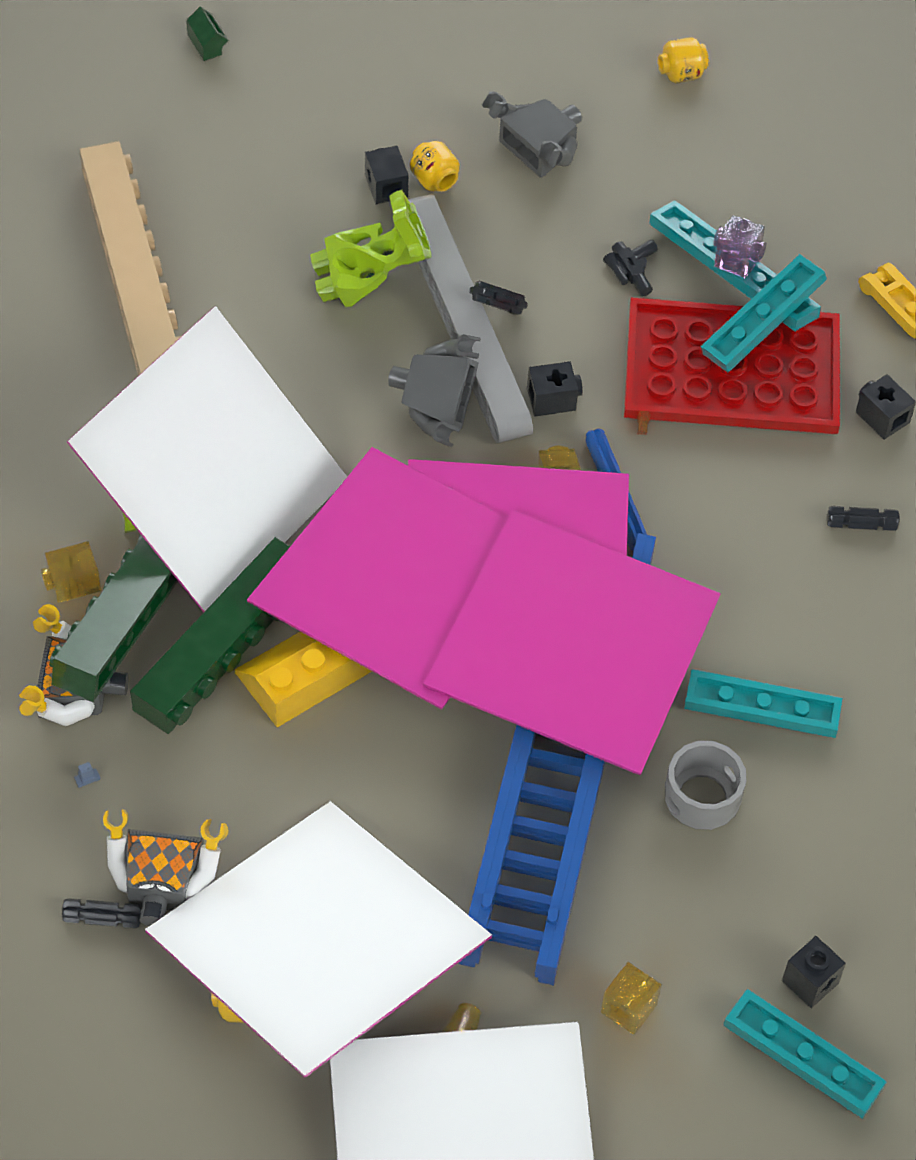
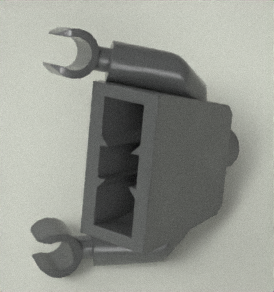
M494 91L488 93L482 106L490 109L489 115L492 118H500L499 142L540 178L544 177L556 165L565 167L571 164L577 149L576 124L582 121L581 112L575 105L571 104L565 109L559 110L546 99L533 104L512 105L507 103L501 94Z
M465 334L459 336L458 339L448 340L431 346L425 350L423 355L415 354L412 357L410 369L393 366L388 378V385L390 387L404 390L402 404L409 407V415L425 434L449 447L454 445L449 441L450 434L454 430L459 432L462 429L479 364L470 358H479V353L473 352L472 347L476 341L481 339Z

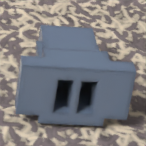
M89 762L79 765L78 775L74 777L79 788L101 779L97 769H93Z

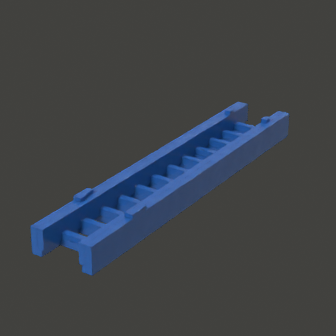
M638 533L632 558L651 565L656 537ZM516 725L468 915L492 934V938L488 941L538 951L535 977H538V982L554 985L606 761L587 753L585 759L534 749L536 732ZM528 766L580 777L577 793L524 782ZM519 801L572 813L569 827L517 816ZM512 835L562 846L564 848L561 861L507 850L510 837ZM502 870L556 881L553 895L549 896L500 885ZM494 904L547 916L544 932L490 920ZM484 944L462 959L459 964L475 968V964L480 962Z

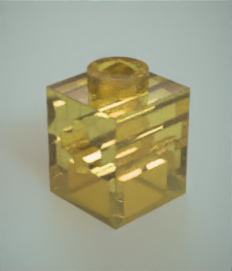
M89 541L45 552L47 568L41 569L43 581L47 591L54 590L58 603L101 591L99 571Z
M627 962L605 990L601 1013L635 1035L657 1006L662 984Z

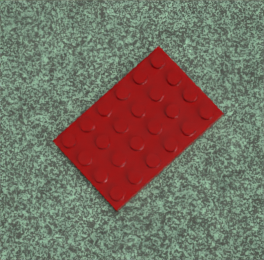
M631 297L624 418L838 435L840 428V313L820 312L819 318L796 331H793L781 322L732 370L726 372L703 354L701 346L743 306Z

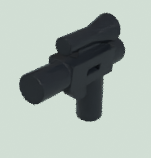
M651 239L631 250L630 247H626L623 241L616 242L612 246L613 252L605 255L603 262L613 270L621 285H626L630 282L635 285L641 296L649 295L653 288L644 275V270L647 266L646 257L658 251L657 244Z

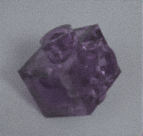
M733 215L724 227L720 226L715 234L713 245L717 249L714 267L746 278L757 262H760L764 256L767 243L763 241L765 226Z

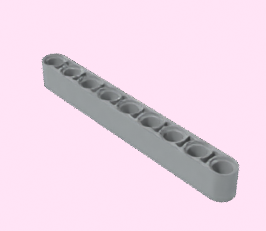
M428 194L408 199L410 203L413 202L416 206L431 249V258L419 261L418 263L451 340L458 339L463 334L481 339L476 341L472 347L473 352L479 353V358H470L479 363L472 389L495 442L501 443L533 434V424L528 407L482 303L474 301L472 294L469 293L470 287H474L435 196Z

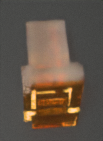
M638 411L639 435H647V428L650 422L649 411Z

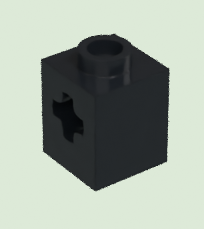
M398 145L365 152V177L375 204L389 202L390 195L399 190H402L408 198L409 174Z
M571 361L529 367L527 391L534 417L576 411L577 398L582 396L583 387L580 375H574Z
M888 374L877 381L871 380L867 382L859 391L856 413L884 440L911 422L916 401Z
M815 936L788 960L782 982L812 1008L839 984L846 962L819 937Z

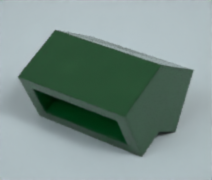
M200 6L186 19L187 35L203 61L221 56L222 47L229 40L213 14Z

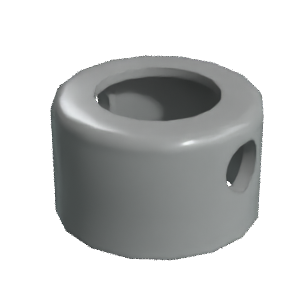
M696 741L684 745L674 754L668 767L665 782V802L675 818L682 824L692 828L712 830L726 825L736 816L741 805L746 786V769L740 757L733 750L718 742ZM707 777L715 780L722 787L725 793V801L716 804H702L689 799L680 790L689 779Z

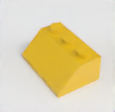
M301 631L235 669L237 677L276 727L283 725L372 672Z

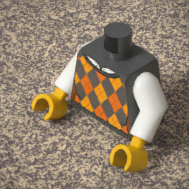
M51 604L43 605L38 612L46 617L48 621L38 617L33 621V626L40 633L51 630L52 636H47L37 687L29 685L19 694L21 699H26L19 706V711L24 716H30L37 711L39 718H45L60 725L69 726L91 715L100 714L105 694L127 695L129 674L127 672L115 671L94 702L52 685L53 668L49 666V661L54 649L58 645L63 646L67 641L71 626L65 621L59 622L60 613L55 606Z
M109 809L104 813L103 823L110 830L111 834L107 837L109 870L118 889L128 894L129 903L139 904L142 907L140 922L142 924L151 926L165 916L166 910H174L214 881L221 851L217 847L218 842L225 839L228 834L226 823L221 824L220 833L216 838L211 836L209 832L211 819L203 822L200 831L202 837L128 829L126 836L123 835L122 828L128 823V813L122 809L123 822L120 826H113L109 822Z

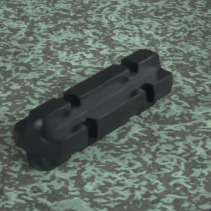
M476 281L474 287H470L469 290L474 301L516 315H520L523 309H527L528 306L524 295L492 284L490 285L483 281Z
M830 506L827 512V525L835 528H843V524H845L847 528L877 530L879 526L882 527V530L896 531L900 522L899 511L896 509H884L883 512H879V508L849 507V510H844V506Z
M67 898L63 903L62 918L64 922L79 923L80 920H85V924L117 927L118 923H123V927L138 928L141 924L140 915L142 908L139 904L125 903L124 907H119L118 902L87 900L85 904L81 903V899Z

